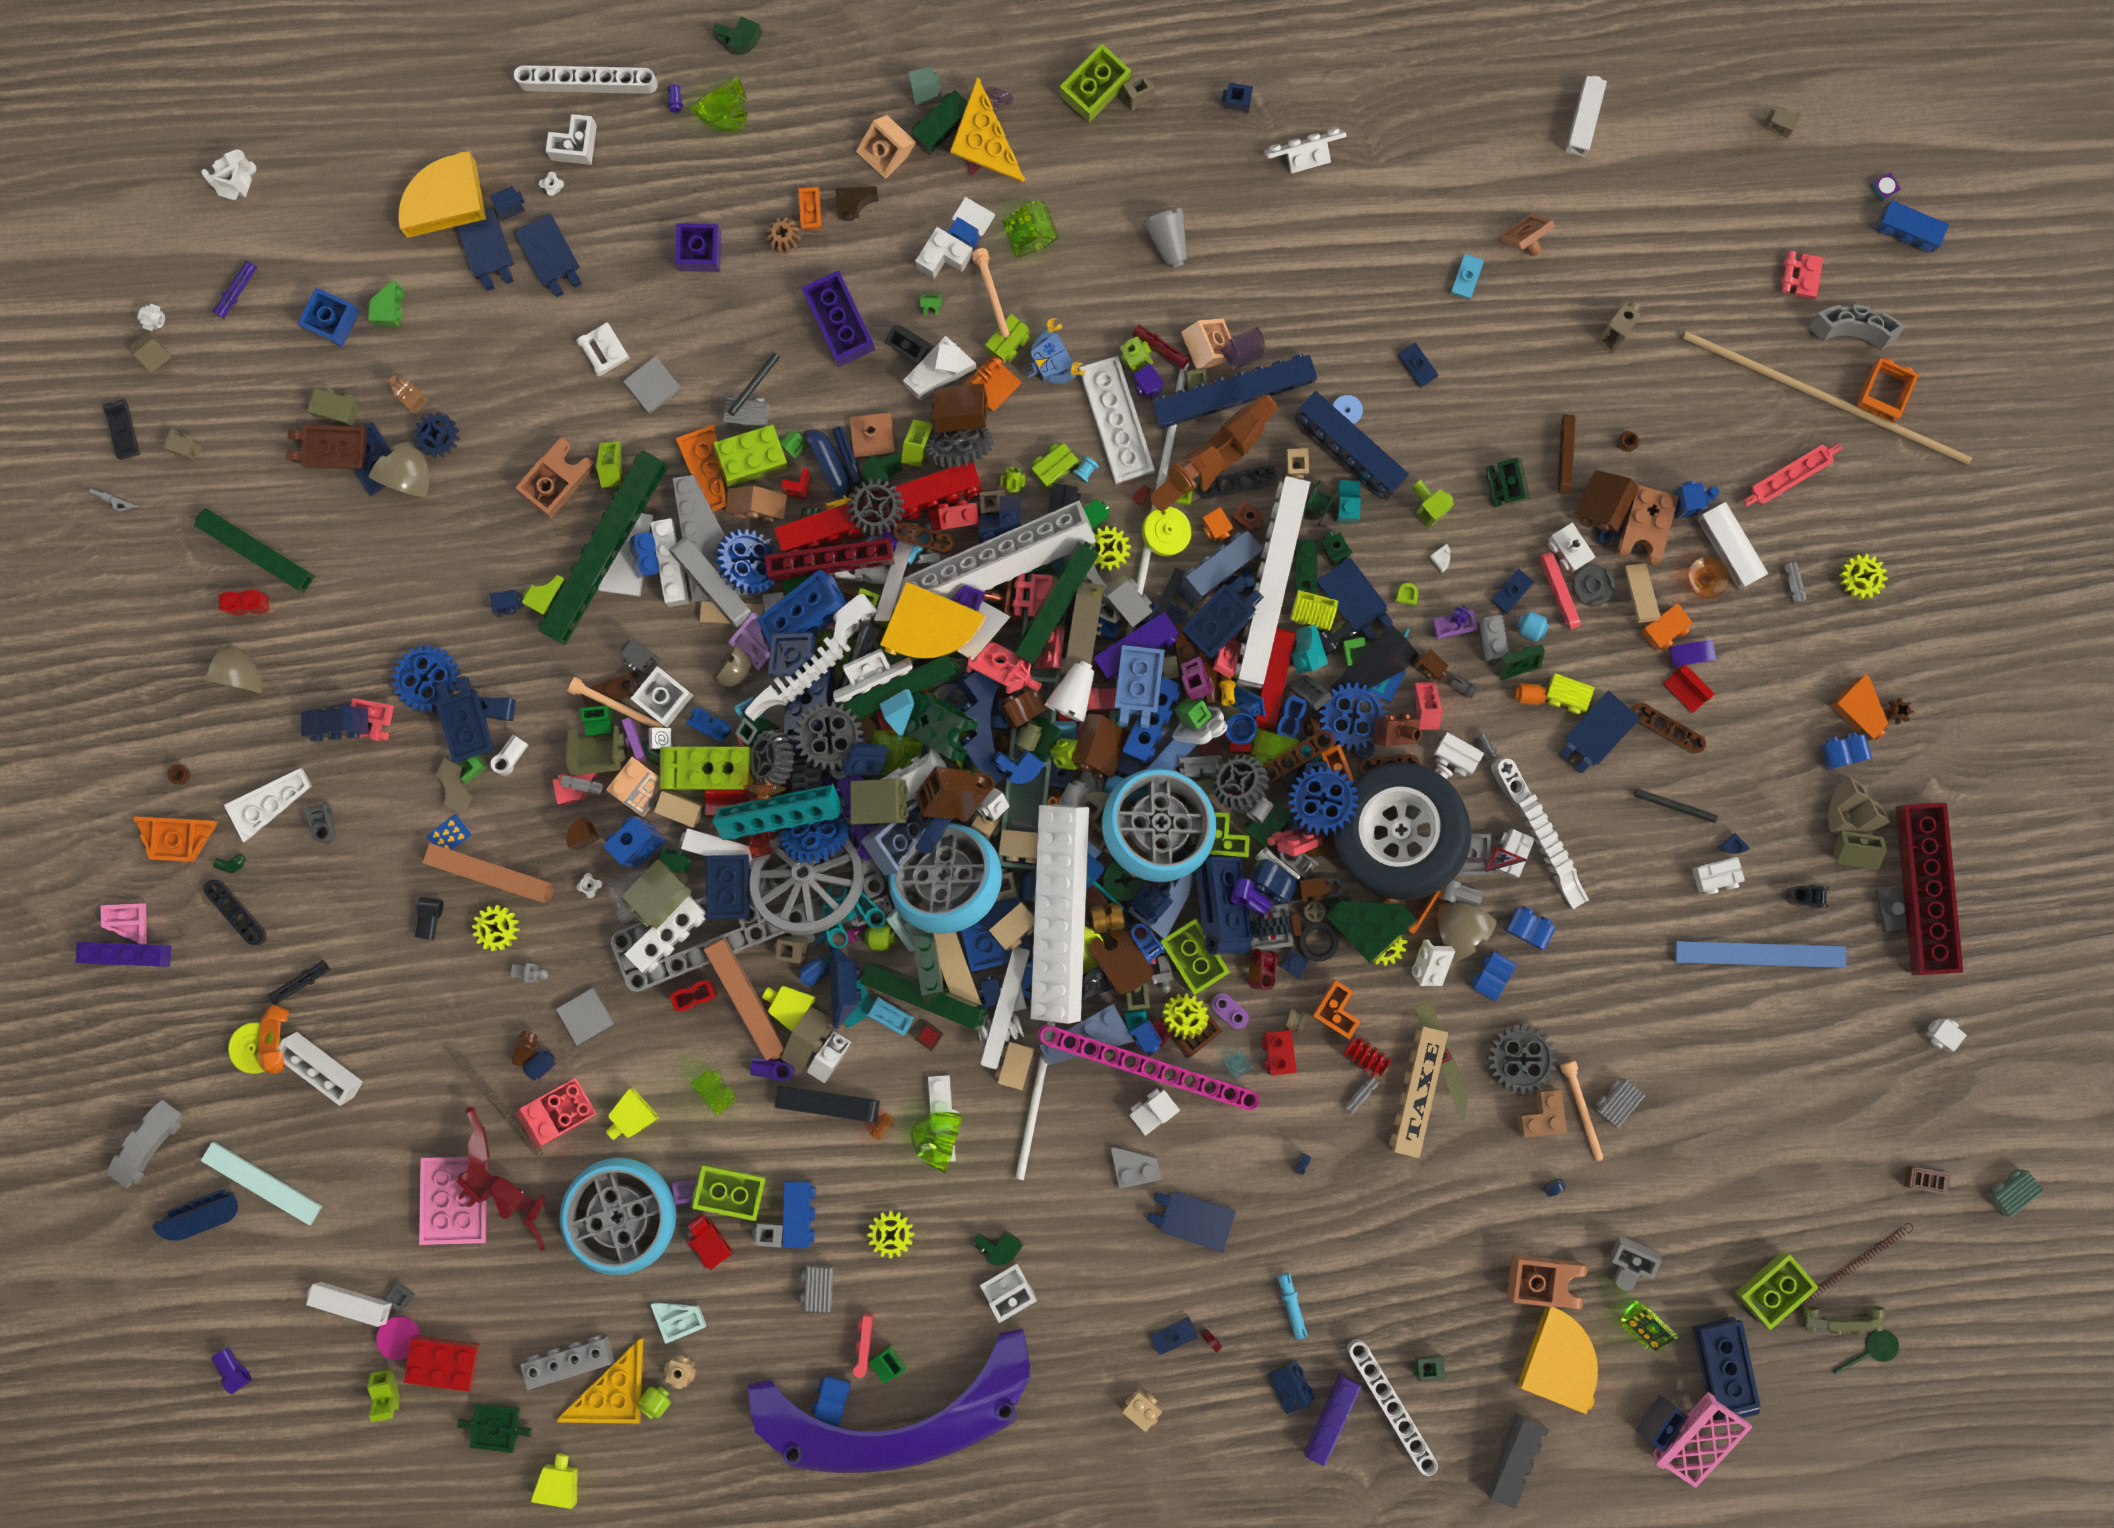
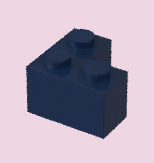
M1000 496L999 514H979V544L1021 526V496Z

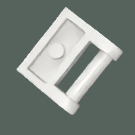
M608 322L576 340L579 347L583 348L593 364L594 372L597 376L607 373L630 359ZM595 340L608 362L602 364L589 343Z

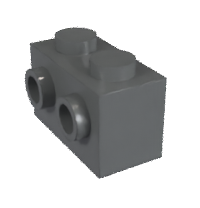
M634 638L631 641L628 640L621 648L622 653L620 655L625 658L623 663L635 672H638L640 669L646 675H649L660 660V658Z

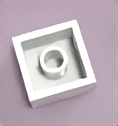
M657 666L631 697V700L662 725L668 727L694 695Z

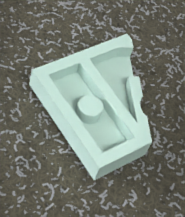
M911 893L907 895L909 902L914 900ZM895 907L886 920L910 952L914 951L912 936L922 935L924 931L906 921Z
M656 1302L651 1304L665 1344L707 1326L699 1306Z

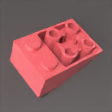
M574 1078L523 1106L515 1114L535 1149L538 1150L592 1118L597 1113L578 1080Z

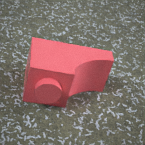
M1436 682L1415 683V718L1420 719L1419 728L1421 730L1439 729L1443 710Z
M1091 688L1086 715L1120 710L1115 709L1117 688Z

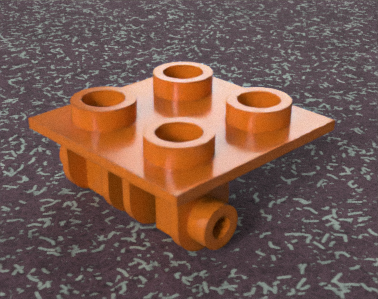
M993 355L964 383V385L984 383L988 397L987 406L993 412L1022 384L1002 364V360L999 357L995 358Z

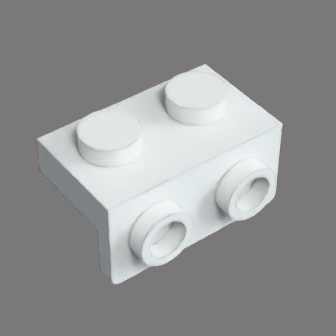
M1423 940L1416 962L1412 968V975L1420 986L1443 985L1455 954L1453 947L1433 946L1429 940Z

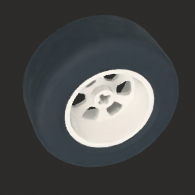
M1405 762L1378 766L1364 773L1353 782L1350 788L1356 787L1357 792L1352 795L1359 797V800L1353 802L1358 805V809H1352L1356 816L1348 817L1351 824L1344 822V830L1336 827L1334 841L1342 863L1358 883L1374 894L1394 900L1423 898L1436 893L1448 885L1460 872L1468 857L1472 832L1468 812L1454 786L1441 774L1428 767ZM1409 805L1421 810L1420 815L1414 820L1406 817V810ZM1395 806L1398 817L1389 821L1383 816V812ZM1429 823L1431 835L1429 837L1419 836L1417 834V827ZM1375 827H1386L1388 829V836L1376 840L1374 834ZM1402 827L1406 830L1403 836L1399 834ZM1416 842L1422 847V851L1418 855L1410 857L1407 846ZM1391 843L1399 846V853L1396 858L1384 853L1385 848Z

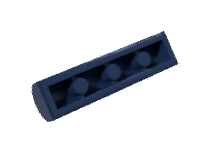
M934 817L916 844L915 849L924 854L931 853L953 819Z

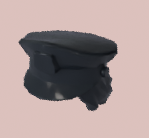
M1099 965L1082 975L1081 1002L1113 990Z

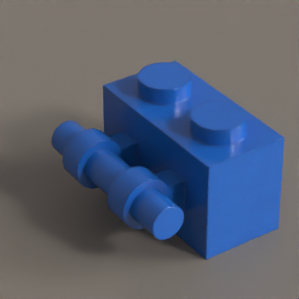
M1688 481L1682 483L1683 486L1678 487L1673 495L1679 496L1675 509L1676 519L1698 515L1708 507V503L1718 497L1719 488L1711 486L1704 491L1703 482L1695 483V481Z

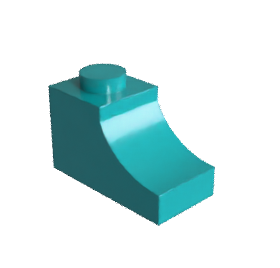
M1339 480L1336 522L1357 524L1360 519L1361 506L1360 482Z
M1316 624L1296 629L1297 646L1291 656L1297 674L1314 671L1327 665L1328 661Z

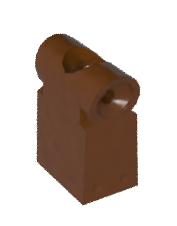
M935 766L915 794L924 817L955 819L957 817L959 820L966 822L994 789L995 781L990 775L983 772L971 775L967 771Z

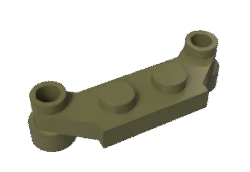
M1805 1306L1802 1307V1317L1805 1318V1330L1818 1331V1328L1829 1330L1833 1334H1843V1331L1864 1334L1865 1331H1883L1885 1308L1868 1306L1866 1317H1820V1308Z

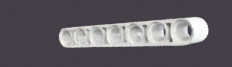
M519 66L514 71V78L524 91L649 94L653 93L658 87L656 77L649 68ZM529 76L526 81H521L523 77ZM549 76L547 81H542L544 77ZM570 77L568 81L562 82L563 78ZM585 77H590L589 81L582 82ZM605 78H610L608 82H602ZM631 78L629 82L622 83L624 79ZM647 78H650V79H651L650 82H648V83H643V81H644L645 79H647Z
M1351 1340L1347 1346L1348 1354L1416 1467L1425 1476L1435 1474L1438 1469L1436 1459L1371 1351L1362 1340ZM1357 1345L1363 1346V1352L1360 1355L1353 1354V1349ZM1368 1364L1375 1366L1374 1372L1371 1374L1364 1372V1368ZM1379 1383L1386 1384V1389L1382 1393L1376 1392V1386ZM1396 1402L1397 1409L1393 1412L1387 1411L1388 1404ZM1402 1421H1407L1409 1423L1408 1428L1404 1431L1399 1430V1424ZM1419 1440L1420 1446L1415 1450L1410 1449L1411 1442ZM1425 1459H1430L1431 1466L1426 1469L1422 1468V1462Z

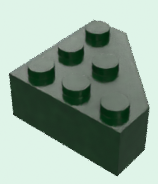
M1341 901L1326 915L1370 964L1379 959L1419 922L1403 904Z

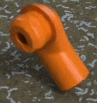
M1056 792L1055 797L1048 798L1047 805H1057L1063 793Z

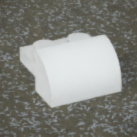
M1018 1264L980 1285L999 1323L1037 1302V1298Z

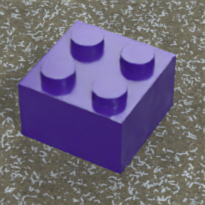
M676 223L675 264L679 271L720 272L721 230L718 224Z

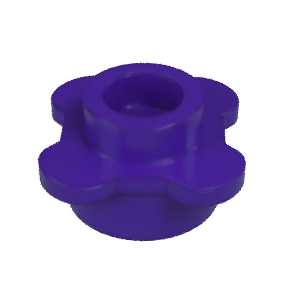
M1465 605L1462 608L1456 607L1453 613L1452 623H1456L1459 628L1468 619L1469 612L1466 611Z

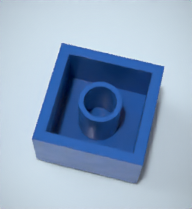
M315 288L298 325L308 333L343 347L360 311L352 303Z

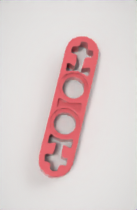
M1548 552L1540 555L1542 568L1568 630L1580 627L1579 616L1553 553Z

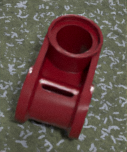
M1256 948L1251 952L1248 984L1252 989L1271 990L1275 986L1278 956L1275 951L1263 952L1261 949Z

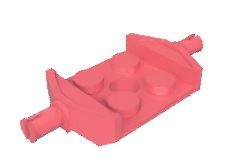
M991 640L974 660H971V656H969L967 672L970 673L974 669L1007 687L1006 693L1008 694L1024 686H1028L1038 692L1042 686L1041 683L1031 679V662ZM1002 660L1005 663H997L996 661Z

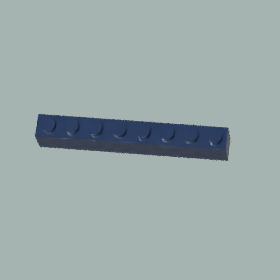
M1298 354L1293 356L1292 360L1286 362L1278 360L1273 362L1272 366L1266 368L1264 365L1252 369L1253 372L1246 374L1244 371L1238 372L1233 375V378L1225 379V377L1214 380L1213 384L1207 386L1206 383L1196 385L1190 391L1182 389L1170 397L1166 395L1155 398L1151 405L1158 430L1256 401L1264 394L1273 396L1312 384L1318 377L1310 354L1306 356Z

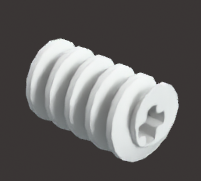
M1014 1012L1012 1013L1005 1038L1006 1042L1010 1041V1035L1015 1040L1018 1039V1032L1024 1037L1019 1017ZM990 1019L987 1020L986 1027L982 1026L978 1029L983 1049H985V1042H987L992 1025Z

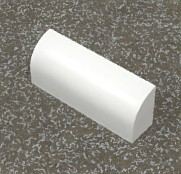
M1726 502L1697 518L1738 590L1768 574Z

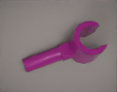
M866 923L847 931L849 937L847 944L857 941L855 934L861 932L869 925Z

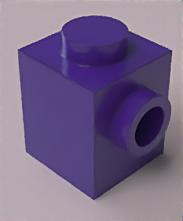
M1151 363L1133 374V381L1136 384L1134 388L1140 397L1144 396L1146 400L1150 397L1155 399L1162 394L1164 383Z

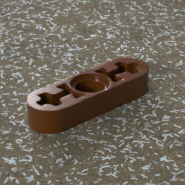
M904 522L897 524V527L894 528V537L900 543L942 554L950 552L953 547V540L946 533ZM903 528H906V532L910 534L913 533L912 530H917L914 534V541H911V536L904 535V538H901L898 530L901 531ZM920 533H927L930 538L927 543L922 544L917 540ZM933 535L936 536L935 540L942 541L943 538L947 539L949 546H945L943 549L936 542H934V547L930 546L933 541Z
M1411 754L1366 758L1359 763L1358 772L1360 775L1367 772L1362 769L1366 762L1369 763V766H1376V761H1380L1379 766L1383 765L1386 760L1397 763V759L1405 763L1410 759L1411 762L1420 765V762L1415 755Z

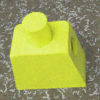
M782 986L779 992L768 987L762 996L763 999L772 1003L768 1013L792 1032L817 998L787 986Z
M631 1088L608 1115L614 1124L606 1130V1133L613 1140L622 1133L627 1138H630L657 1121L660 1117L634 1088Z
M557 1453L555 1463L547 1464L543 1467L531 1502L572 1509L577 1504V1469L567 1467L569 1455Z

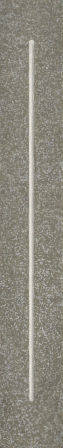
M1189 363L1184 369L1180 368L1175 392L1185 388L1184 371H1188ZM1177 425L1168 427L1155 491L1166 481ZM1153 504L1151 511L1156 509V507ZM1145 543L1136 583L1139 586L1137 591L1141 595L1143 594L1151 551ZM1128 622L1126 636L1135 631L1136 625L1132 627ZM1119 710L1110 711L1109 720L1117 723L1115 717ZM1105 778L1104 780L1096 779L1099 784L1098 792H1103ZM1047 1021V1025L1055 1027L1056 1022ZM1052 1030L1045 1031V1041L1053 1037ZM1040 1055L1016 1173V1179L1024 1180L1047 1068L1042 1055Z

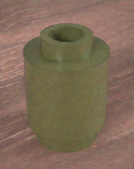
M1030 720L1023 724L1015 740V744L1018 745L1017 749L1022 752L1025 749L1034 751L1042 734V726Z

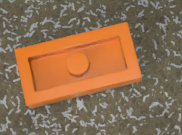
M819 187L798 188L801 230L822 229Z

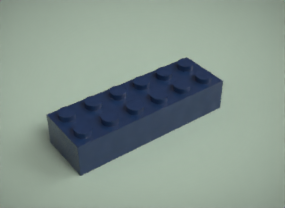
M1316 390L1298 409L1295 417L1296 424L1302 430L1307 429L1312 434L1311 437L1315 442L1326 446L1327 452L1334 458L1338 457L1348 471H1354L1361 483L1364 485L1368 484L1373 488V493L1378 498H1384L1387 501L1409 475L1406 470Z

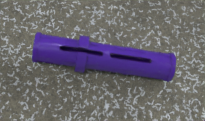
M246 260L226 292L221 294L222 298L212 312L225 319L233 304H237L238 300L236 299L258 267ZM244 273H246L240 285L238 286V288H236L238 282L240 281ZM234 291V294L232 295L226 306H224L225 302L227 301L231 293Z

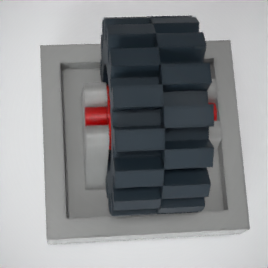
M1288 904L1271 906L1264 916H1259L1249 909L1253 941L1250 942L1251 951L1256 948L1266 950L1294 946Z

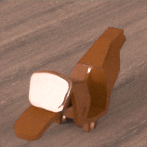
M1264 394L1249 406L1240 409L1220 427V430L1205 445L1192 451L1180 459L1178 463L1175 462L1169 471V479L1151 495L1153 505L1161 511L1168 509L1182 495H1187L1197 487L1193 479L1200 475L1201 489L1206 491L1220 471L1226 470L1246 455L1262 435L1267 420L1277 411V403L1270 395ZM1183 463H1189L1184 468L1180 465Z

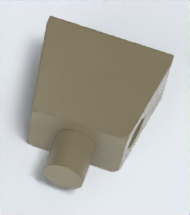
M1629 302L1628 305L1623 304L1596 342L1613 353L1641 315L1638 313L1640 310L1639 305L1635 302Z

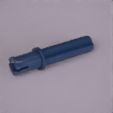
M836 427L833 429V434L845 464L843 468L847 471L852 486L861 485L864 479L858 467L859 462L855 461L843 427Z

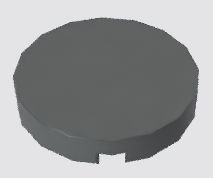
M1589 565L1579 570L1575 575L1572 588L1578 601L1584 605L1595 607L1609 601L1615 589V582L1612 574L1606 568L1604 569L1598 565Z

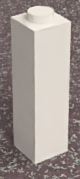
M1587 76L1582 84L1566 153L1585 157L1590 150L1607 81L1602 80L1598 76Z
M688 828L686 833H682L680 839L681 849L704 856L750 855V869H752L757 856L761 852L757 848L729 840H722L719 837Z
M324 1282L312 1284L307 1292L308 1300L306 1304L377 1327L386 1324L392 1305L390 1302Z

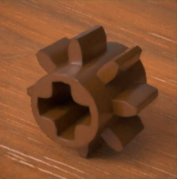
M1898 698L1896 702L1893 700L1888 702L1890 707L1884 710L1889 716L1887 720H1895L1896 725L1901 724L1902 720L1904 722L1910 721L1908 716L1914 713L1909 706L1911 702L1905 703L1903 698Z

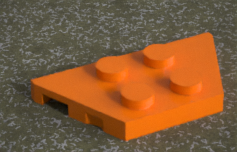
M135 816L133 819L139 827L142 843L146 846V853L150 860L195 862L217 825V821Z

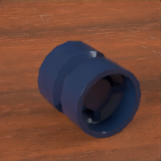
M994 698L991 709V729L1012 731L999 709L1004 704L1002 700L1005 698Z

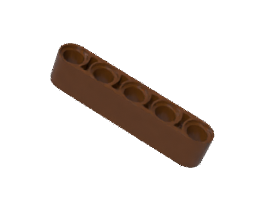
M1329 730L1318 732L1263 765L1266 771L1268 767H1272L1276 772L1274 778L1266 775L1269 778V782L1266 783L1267 786L1331 749L1336 743L1335 734ZM1323 734L1327 735L1330 739L1327 746L1322 745L1320 742ZM1305 745L1309 746L1312 750L1309 757L1305 756L1302 752ZM1290 756L1293 759L1292 767L1285 765V757Z

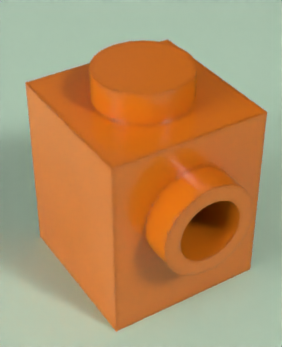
M1221 507L1202 518L1203 531L1208 539L1212 538L1213 542L1218 540L1223 542L1231 537L1230 533L1233 531V527Z

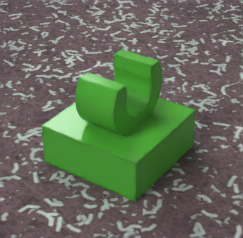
M921 294L920 307H924V315L927 316L928 308L930 307L934 308L935 315H938L939 307L942 304V294Z
M793 429L791 432H786L788 436L784 441L780 439V444L791 457L796 459L808 442Z

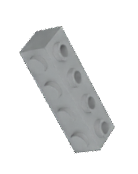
M596 1335L588 1338L589 1342L584 1344L577 1341L568 1344V1348L561 1351L557 1347L546 1351L547 1355L539 1357V1354H534L526 1357V1361L521 1364V1369L527 1390L611 1365L615 1360L608 1336L601 1338V1335Z

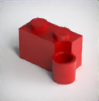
M700 1213L687 1223L691 1232L687 1234L689 1238L686 1242L693 1251L696 1250L700 1255L698 1259L704 1268L708 1267L709 1270H712L734 1253L710 1218L707 1219L703 1213Z

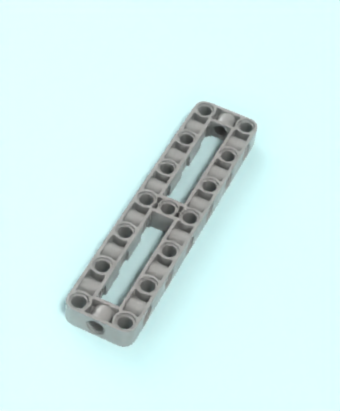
M852 837L849 839L853 845L858 842L857 838ZM840 845L842 851H834L835 857L828 855L827 861L849 853ZM861 858L864 869L862 891L870 899H874L884 893L886 888L885 881L874 860L864 861ZM785 864L772 870H792V868ZM835 866V867H833V868H830V869H827V870H824V871L819 872V873H820V874H824V873H826V872H829V871H831V870L836 869L837 866ZM803 873L800 878L807 876L808 873ZM761 878V896L767 895L781 884H777L775 878ZM874 880L880 883V888L876 892H872L869 889L870 882ZM843 887L832 891V894L841 897L844 893ZM750 892V908L754 911L752 919H738L741 928L657 961L659 965L651 973L649 971L642 973L624 954L653 926L649 925L646 927L640 922L620 930L612 936L611 946L627 987L631 991L641 992L712 964L704 949L707 945L724 936L734 954L787 934V932L773 927L763 919L753 903ZM706 896L695 900L699 905L704 904L706 906ZM821 896L811 899L814 921L824 918L822 910L825 900ZM805 903L793 906L787 921L792 922L791 915L794 912H799L801 915L799 923H808ZM782 911L774 915L780 918ZM682 914L678 918V923L680 926L686 925L688 918L685 914ZM758 927L762 935L759 939L755 940L751 933L754 928ZM666 929L663 932V938L672 935L670 929ZM622 936L628 939V944L624 948L619 945V939ZM677 959L681 960L683 964L682 969L679 971L673 968V963ZM637 975L643 978V984L640 987L634 984V978Z

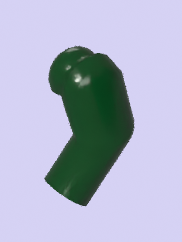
M649 740L642 742L647 760L660 765V752L655 749H649Z
M236 854L229 861L217 858L214 861L213 867L228 873H235L244 866L246 858L242 854Z

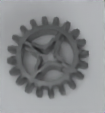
M878 478L876 484L873 483L872 479H869V485L867 486L862 481L861 490L858 487H854L857 495L853 493L849 495L854 500L847 502V505L852 507L847 510L849 515H853L850 521H857L855 524L857 529L863 526L862 532L864 534L868 529H870L872 536H874L875 530H878L879 535H883L882 529L884 528L888 533L891 532L889 525L896 528L897 523L894 520H902V517L897 513H904V508L899 507L904 504L903 499H898L901 497V493L895 492V485L888 489L889 481H885L881 485V479ZM872 492H882L888 495V497L876 498ZM866 496L868 503L859 512V504L863 497ZM871 499L874 503H877V506L880 504L879 512L881 515L873 509ZM893 502L892 511L885 518L883 514L884 509L889 506V503ZM865 516L867 518L870 516H875L879 519L880 522L873 523L866 521L863 518Z
M777 730L763 731L762 734H758L757 739L753 740L754 746L750 748V772L753 773L752 779H755L757 784L765 787L781 786V784L786 783V778H790V771H793L792 764L794 763L793 756L795 753L792 750L794 745L791 744V739L787 737V734Z
M1236 754L1235 760L1228 757V763L1221 762V769L1215 768L1218 775L1212 776L1214 783L1211 784L1214 789L1213 794L1217 797L1218 802L1229 809L1231 807L1232 810L1236 811L1239 807L1244 811L1246 805L1252 808L1253 802L1259 804L1258 798L1265 797L1263 790H1268L1266 783L1269 782V778L1266 776L1267 771L1263 768L1262 763L1254 757L1249 759L1244 754L1241 759ZM1240 770H1250V772H1248V771H1246V772H1239V771H1240ZM1241 793L1242 795L1232 796L1229 794Z

